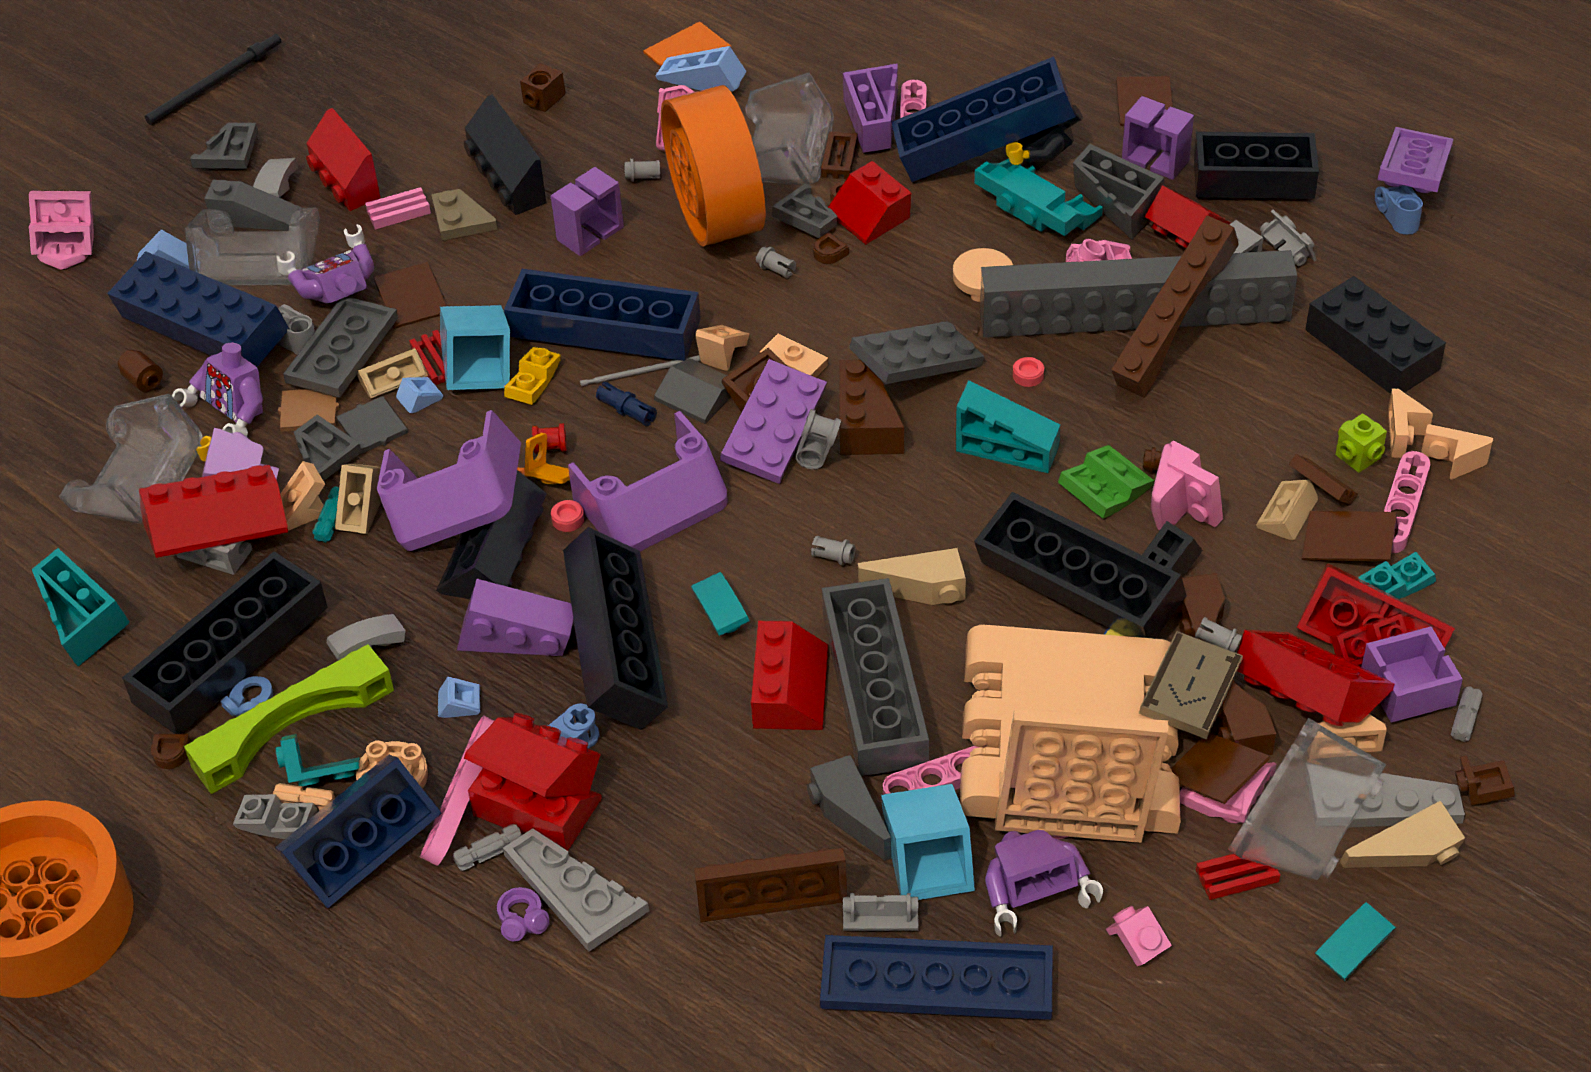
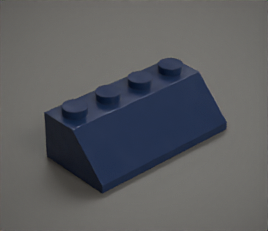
M389 754L275 848L298 877L325 907L329 908L442 813L399 758Z

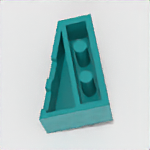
M968 380L956 407V451L1049 473L1059 449L1061 424Z
M59 548L32 569L42 597L50 611L52 622L60 636V642L77 667L130 623L117 602Z

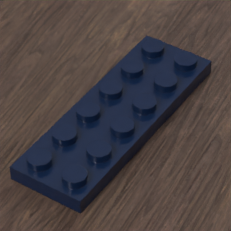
M825 935L820 1008L1051 1020L1053 945Z

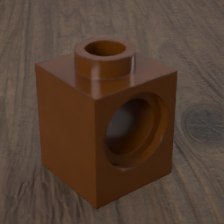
M538 64L520 80L523 103L543 112H546L565 95L563 72L545 64Z

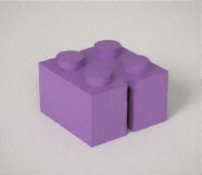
M1141 96L1125 115L1122 158L1142 168H1146L1160 150H1164L1151 165L1150 171L1174 180L1190 160L1194 115L1171 106L1166 110L1165 104Z
M596 167L575 179V185L570 182L551 195L557 241L579 256L600 244V239L581 225L603 240L624 228L619 182Z
M1432 627L1366 643L1362 668L1395 683L1393 690L1380 702L1391 723L1457 704L1463 679L1449 655L1444 656L1445 648Z

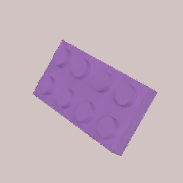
M1395 127L1377 180L1384 181L1385 184L1394 187L1401 185L1414 187L1416 191L1421 193L1438 192L1453 139Z
M769 359L721 453L720 461L780 484L800 443L810 409L816 410L826 389L827 382Z

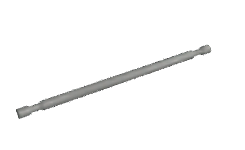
M699 355L686 358V360L701 361ZM674 360L599 376L590 380H580V385L582 387L591 383H600L666 369L683 361Z

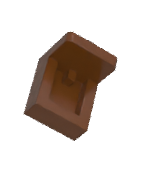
M1467 755L1460 757L1461 770L1455 771L1456 781L1460 793L1467 792L1471 806L1515 796L1514 786L1505 760L1471 767Z

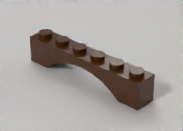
M1206 216L1112 367L1111 371L1117 386L1145 398L1161 371L1170 344L1187 311L1204 287L1225 268L1238 247L1239 243L1233 226Z
M1216 573L1182 578L1186 597L1174 613L1179 615V629L1181 633L1195 638V634L1204 617L1214 623L1221 624L1225 596ZM1233 680L1216 718L1219 726L1218 736L1264 754L1273 755L1276 731L1266 705L1251 697Z

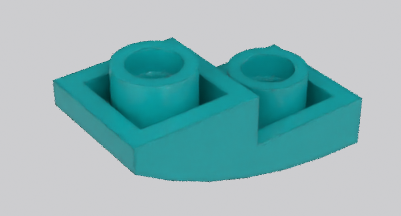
M1417 552L1412 553L1392 566L1385 561L1357 577L1398 599L1413 594L1436 582L1435 573Z
M721 572L691 586L696 599L704 609L709 622L719 636L724 633L734 632L741 625L749 622L745 610Z
M1365 902L1315 952V956L1345 982L1358 966L1377 950L1396 927L1370 904Z

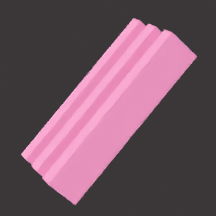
M421 187L365 203L367 213L375 230L431 214L429 203L426 201Z

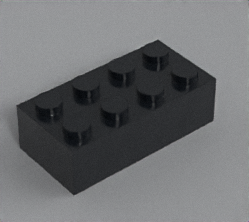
M1196 132L1194 149L1196 197L1315 199L1319 175L1315 133Z
M1355 276L1309 303L1305 330L1391 394L1392 389H1400L1405 393L1441 369L1446 342Z

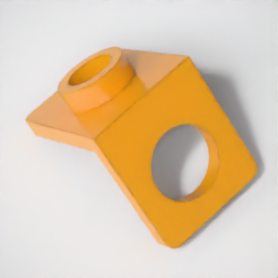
M539 433L526 440V476L539 478L545 484H563L570 480L568 468L546 463V433ZM538 443L539 452L536 459L534 460L533 450L536 444Z

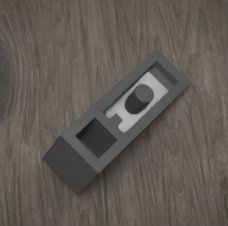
M212 180L204 198L211 225L296 231L303 214L302 207L239 181Z
M851 755L810 768L811 783L807 784V791L812 804H819L824 817L884 861L891 859V836Z

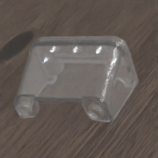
M810 72L750 91L745 110L747 117L756 125L752 141L758 159L762 182L803 185L805 183L810 185L818 182L821 175V166L829 131H832L834 116L830 104Z
M301 208L295 211L290 218L289 231L234 232L233 222L228 213L218 209H202L185 227L189 269L227 285H292L288 280V275L279 273L277 256L281 260L287 261V251H290L295 255L296 269L301 270L312 265L320 226L319 208Z
M170 394L121 404L113 408L106 421V430L111 440L117 446L92 486H89L88 483L80 479L69 481L59 497L71 510L143 524L138 489L150 487L153 484L183 481L198 455L196 449L201 447L200 441L203 437L198 426Z
M1308 718L1243 823L1228 851L1242 859L1314 880H1318L1321 875L1328 878L1339 861V858L1334 856L1336 848L1366 797L1368 796L1374 800L1385 781L1379 778L1386 764Z

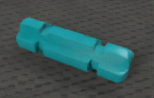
M335 486L330 490L329 499L326 500L318 517V522L312 531L314 539L317 541L328 542L333 535L339 487Z

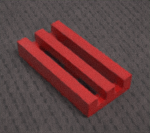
M438 330L432 331L433 336L429 338L426 334L420 336L421 341L417 342L415 338L409 340L411 349L416 348L428 377L435 386L446 382L444 363L433 346L436 344L442 353ZM423 348L428 350L442 375L437 376L423 353Z
M1267 846L1197 863L1196 872L1209 900L1279 882L1280 873L1278 869L1274 868L1273 858L1268 856L1269 850ZM1265 870L1263 873L1244 877L1245 874ZM1226 879L1233 880V881H1229V882H1225V883H1221V884H1217V885H1213V886H1212V884H1211V883H1215V882L1222 881V880H1226Z

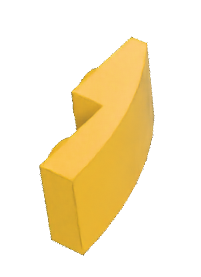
M533 347L519 361V372L504 386V397L533 405L552 379L561 361V354L550 352L545 348Z

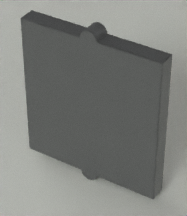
M383 396L364 405L358 404L357 408L336 417L345 433L360 443L362 451L360 454L380 445L386 446L387 442L408 433L405 425Z

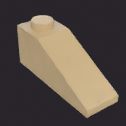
M957 548L858 563V583L889 578L893 596L896 598L929 605L965 600L966 578Z
M1439 801L1345 850L1340 863L1343 868L1428 866L1437 860L1442 865L1460 854L1458 849L1465 840V837L1443 803Z

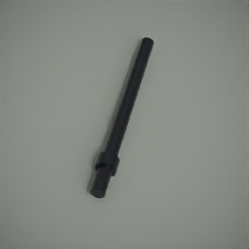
M274 34L261 43L256 42L249 46L244 54L144 116L146 122L149 125L154 124L252 61L257 62L267 55L266 52L282 43L281 38Z

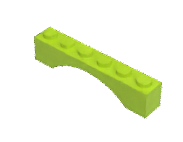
M367 644L185 745L184 748L191 768L210 794H213L243 777L250 761L259 749L275 734L290 724L327 710L365 708L393 692L394 688L389 669Z

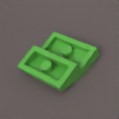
M1110 445L1088 452L1083 464L1061 472L1058 483L1104 519L1138 499L1153 485L1154 480Z

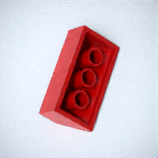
M256 465L248 469L232 472L223 471L216 475L200 478L191 477L183 481L153 484L150 487L138 489L142 522L156 558L288 532L278 482L270 465Z
M1245 629L1237 654L1243 655L1238 672L1245 675V681L1258 686L1265 685L1270 688L1269 692L1272 695L1283 699L1291 698L1297 701L1296 707L1308 712H1319L1323 714L1322 719L1325 722L1336 726H1343L1344 722L1360 723L1393 690L1395 683L1289 632Z

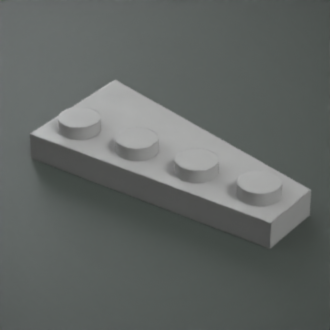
M1310 761L1306 763L1305 770L1316 829L1393 826L1439 801L1443 803L1456 824L1463 823L1465 813L1458 785Z
M533 828L503 847L504 856L588 952L649 912V906L646 901L640 897L635 899L624 891L623 886L613 880L609 882L595 872V868L584 861L581 864L569 856L566 849Z

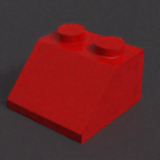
M871 161L848 176L828 208H831L837 215V221L866 245L910 218L912 193L875 162Z
M1163 185L1145 215V218L1154 222L1151 228L1165 236L1169 232L1177 236L1175 242L1185 248L1188 247L1206 216H1210L1228 225L1231 224V222Z

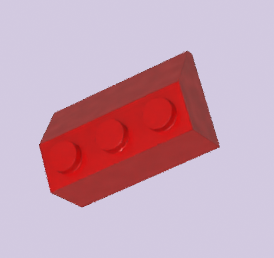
M333 108L328 109L307 141L309 155L306 156V160L310 169L313 172H318L325 187L329 186L332 189L338 203L342 202L349 211L364 206L367 202L381 198L372 153Z
M758 621L751 697L753 729L823 730L828 644L793 621Z
M514 713L513 717H498L465 752L464 759L544 797L589 795L600 758V753L589 749L586 741L572 737L568 739L560 736L561 730L547 725L538 726L534 724L535 719L521 713Z
M485 768L481 770L468 789L473 816L503 828L516 824L522 835L533 828L567 851L602 799L601 794L591 790L589 795L544 797Z

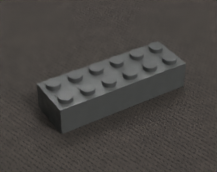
M889 578L822 588L823 618L855 762L860 775L865 776L904 770L928 762L929 737Z

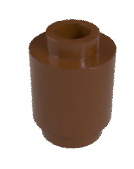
M128 350L118 360V368L121 375L140 391L149 392L160 384L163 377L161 367L143 352Z

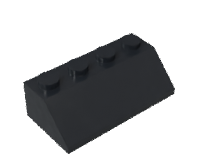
M493 94L487 96L465 127L467 140L463 144L467 155L474 157L479 172L486 174L492 190L496 189L498 191L502 204L504 206L508 205L514 215L547 204L539 156Z
M517 470L510 510L499 520L461 534L436 591L443 595L470 599L476 579L511 587L513 582L511 576L523 559L521 553L524 546L533 536L532 527L544 510L542 504L547 493Z

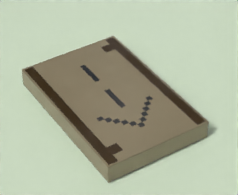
M1176 631L1140 706L1139 714L1155 720H1167L1170 726L1207 739L1241 665L1243 655Z

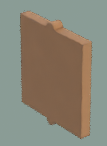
M310 389L282 391L281 407L278 408L279 415H281L280 431H295L317 414L336 427V412L340 409L337 397Z

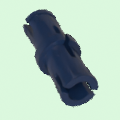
M603 382L602 386L598 387L596 392L597 400L614 407L618 414L624 417L628 415L645 426L651 425L646 419L653 422L656 418V408L635 398L636 395L632 392H624L608 382Z

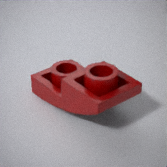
M1402 613L1338 633L1330 636L1337 656L1355 665H1360L1363 662L1366 643L1408 632Z

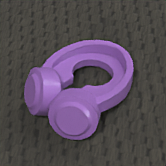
M522 887L513 888L506 891L499 898L497 912L502 923L501 933L507 940L519 941L527 932L541 934L547 929L549 915L542 909L541 900L533 890ZM521 902L529 904L525 910L524 918L517 916V913L510 912V907Z

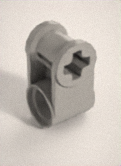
M284 304L278 309L290 329H287V333L277 344L298 355L315 333L314 325L309 316L303 315Z
M810 409L796 453V460L802 467L807 469L822 467L830 447L834 444L841 419L836 418L832 420L817 415L815 410Z

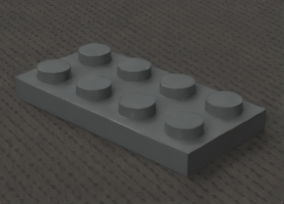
M351 297L340 299L283 373L285 383L340 398L358 374V370H361L397 321V309Z
M948 321L853 337L849 349L885 384L980 367L985 357L974 347L972 342L968 341Z

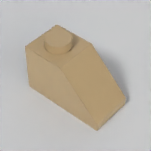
M362 464L342 465L335 523L336 530L365 534L369 532L381 504L377 491L381 467Z

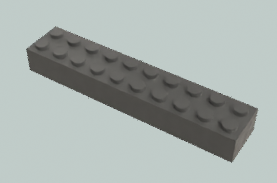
M1292 251L1233 253L1225 268L1197 296L1179 327L1291 321L1297 282V272ZM1181 256L981 267L980 315L983 337L1137 329Z

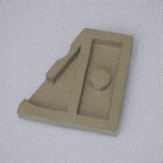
M461 189L431 194L442 240L497 230L495 217Z

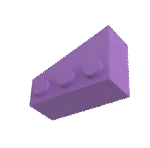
M898 63L843 73V100L855 132L858 133V140L863 153L891 148L893 137L891 122L895 120L898 95Z
M476 579L464 617L457 650L563 656L573 623L571 603Z

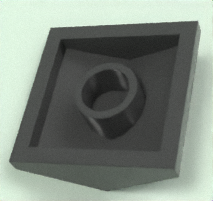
M693 359L685 360L670 367L654 395V400L706 424L731 398L722 384V379L727 375Z

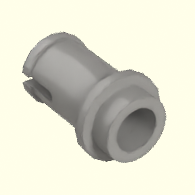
M630 159V162H624L625 179H631V182H634V179H660L659 160L633 162V159Z
M762 247L756 256V263L759 264L760 268H768L787 279L793 274L787 268L794 271L796 267L794 260L776 253L773 247Z
M815 536L812 545L825 547V549L819 547L811 548V555L813 557L838 561L839 565L842 566L853 562L856 546L850 544L849 540L845 539L841 542Z
M1204 617L1195 634V638H1200L1210 644L1235 652L1242 635L1236 633L1237 629L1235 628L1231 631Z

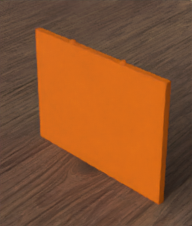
M699 21L643 50V53L659 66H662L667 57L727 46L731 47V45Z

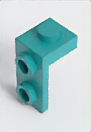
M297 734L282 737L280 741L281 746L276 747L279 768L286 767L288 782L297 781L298 786L316 784L320 782L319 777L333 774L334 779L351 777L355 775L354 770L360 768V757L303 768Z

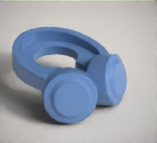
M248 677L235 685L229 697L225 696L220 702L230 715L238 717L254 708L257 704L272 698V685L264 677ZM250 686L262 688L259 696L252 698L250 702L244 703L243 692L246 688Z

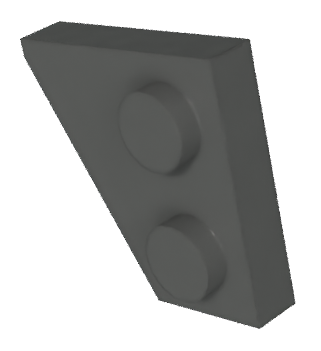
M228 122L220 130L219 134L206 142L207 149L201 155L194 153L191 156L192 167L247 169L258 134L256 123Z
M806 183L772 206V217L783 221L787 225L803 230L811 236L820 238L837 226V215L831 208L825 205L821 197L815 198L811 194V186Z
M318 414L294 431L295 440L303 461L314 464L323 481L338 471L342 465L347 464L362 452L360 443Z

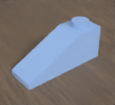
M727 46L667 57L655 76L660 81L685 85L700 91L725 85L733 92L740 86V82L747 71L731 47Z

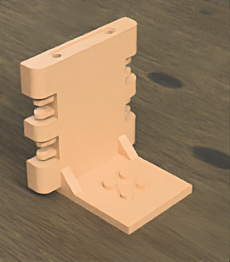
M977 625L971 628L967 633L964 682H972L974 687L981 691L975 692L972 695V699L967 701L964 706L962 739H970L973 745L980 748L973 749L970 752V757L962 763L960 804L964 815L995 818V830L1029 833L1035 830H1044L1049 835L1139 843L1142 842L1144 831L1178 834L1181 823L1179 778L1172 773V769L1168 764L1163 763L1169 760L1171 756H1176L1178 728L1168 725L1167 720H1155L1139 714L1140 706L1171 642L1163 639L995 625Z

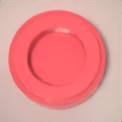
M1033 357L1021 358L1013 365V379L1017 384L1024 387L1036 386L1044 379V365L1040 360Z
M564 500L555 504L551 509L553 526L562 532H571L580 528L584 523L582 506L573 500Z

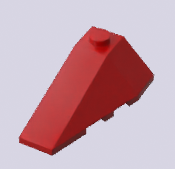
M1329 563L1326 564L1296 627L1326 643L1332 644L1330 636L1402 613L1407 632L1432 627L1444 648L1455 630L1454 627Z

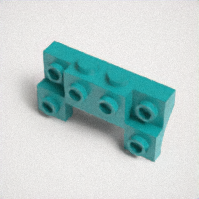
M1008 158L1000 163H989L986 161L975 169L974 183L997 196L996 205L1039 231L1050 227L1065 236L1076 227L1084 230L1102 216L1103 207L1099 205L1095 208L1084 202L1082 194L1065 202L1066 191L1036 175L1033 166L1027 169L1020 164L1013 165Z

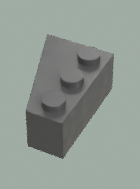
M1090 143L1073 162L1075 187L1096 207L1101 205L1103 213L1133 240L1149 221V219L1145 218V215L1162 185L1164 186V177Z

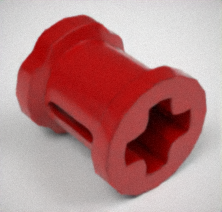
M564 423L559 424L558 427L550 428L532 426V437L539 433L547 434L546 450L560 449L562 452L567 451ZM538 443L536 444V446H535V448H534V453H535V454H538V452H539V445H538Z

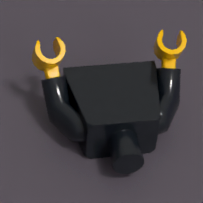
M1072 105L1075 118L1042 130L1037 134L1019 139L1018 142L1007 144L1006 155L1009 157L1011 164L1019 165L1023 162V159H1026L1037 171L1049 161H1053L1061 152L1072 145L1074 139L1071 126L1083 119L1078 107Z

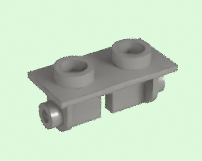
M1272 210L1271 213L1274 220L1270 223L1265 222L1260 227L1261 236L1275 249L1285 242L1278 251L1291 250L1294 264L1297 266L1303 265L1308 256L1315 262L1317 259L1312 249L1315 245L1311 238L1304 232L1299 234L1294 223L1286 215L1281 217Z
M850 893V897H843V931L918 930V897H911V893H907V895H884V897H877V895L854 896V893Z

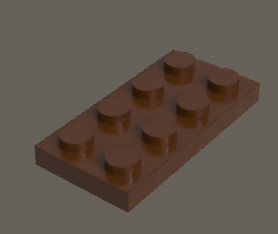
M823 848L816 852L787 853L779 857L751 858L742 862L722 865L709 864L705 867L694 868L700 923L843 903V897H847L844 848Z

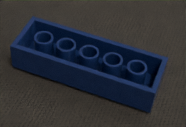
M1051 57L891 123L899 157L911 182H914L941 170L954 167L974 157L982 156L989 151L1006 146L1019 139L1037 134L1057 124H1062L1076 116L1057 62L1054 57Z
M147 251L107 293L123 318L209 355L222 352V346L226 343H237L241 346V356L256 367L287 333V329H290L275 304Z
M521 269L504 308V314L510 328V337L685 361L701 320L699 292Z

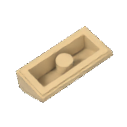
M416 348L358 370L357 377L370 399L398 389L402 378L428 377V374Z
M1282 481L1258 520L1257 528L1288 540H1295L1307 520L1309 512L1312 511L1318 500V495L1311 481Z

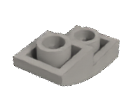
M296 158L269 159L258 173L253 187L281 198L290 189L289 176L298 169Z
M394 614L381 615L356 622L336 631L327 637L326 643L335 657L340 660L367 644L372 648V645L388 646L391 643L404 642L406 630Z
M276 794L244 795L233 825L237 829L250 833L286 839L318 813L319 810L314 803H282Z

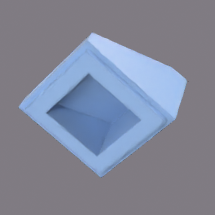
M428 377L402 378L396 397L409 413H415L441 400L443 394Z
M447 677L438 691V717L450 718L478 715L480 713V684Z

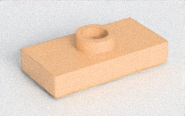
M777 334L760 351L761 353L769 348L788 367L813 377H817L828 366V357L780 334Z

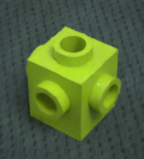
M1362 413L1352 421H1346L1340 427L1335 455L1360 473L1382 458V454L1385 451L1384 444L1387 431L1379 423L1374 422Z

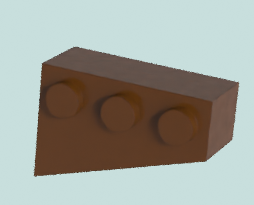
M839 360L840 455L904 454V426L881 379L862 360Z

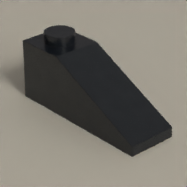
M1166 521L1142 556L1181 574L1183 578L1203 550L1192 536Z

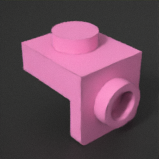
M1131 905L1113 916L1115 923L1106 928L1109 935L1118 934L1136 966L1145 964L1172 946L1148 906L1135 910Z

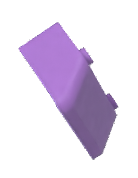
M492 410L486 412L483 436L466 441L460 449L457 464L417 478L390 449L384 451L377 491L395 538L405 550L413 551L501 519L510 510L513 501L521 442Z
M681 411L674 413L677 435L675 452L680 460L629 486H625L619 478L614 476H602L590 482L574 462L568 464L573 501L578 502L582 506L584 514L599 532L642 551L720 512L727 506V488L708 443Z

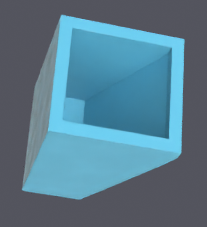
M502 306L440 307V339L447 390L504 388L510 381V328Z
M953 784L881 795L883 820L891 836V859L900 895L911 893V897H918V900L975 891L970 828Z

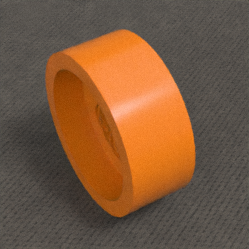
M720 85L664 100L661 105L660 117L666 159L680 208L695 240L699 245L707 246L762 231L765 225L766 209L760 168L748 126L732 92L725 85Z
M48 800L21 802L0 808V996L31 998L53 994L88 978L100 969L117 951L131 924L134 905L133 892L113 840L107 829L96 817L79 807L63 802Z

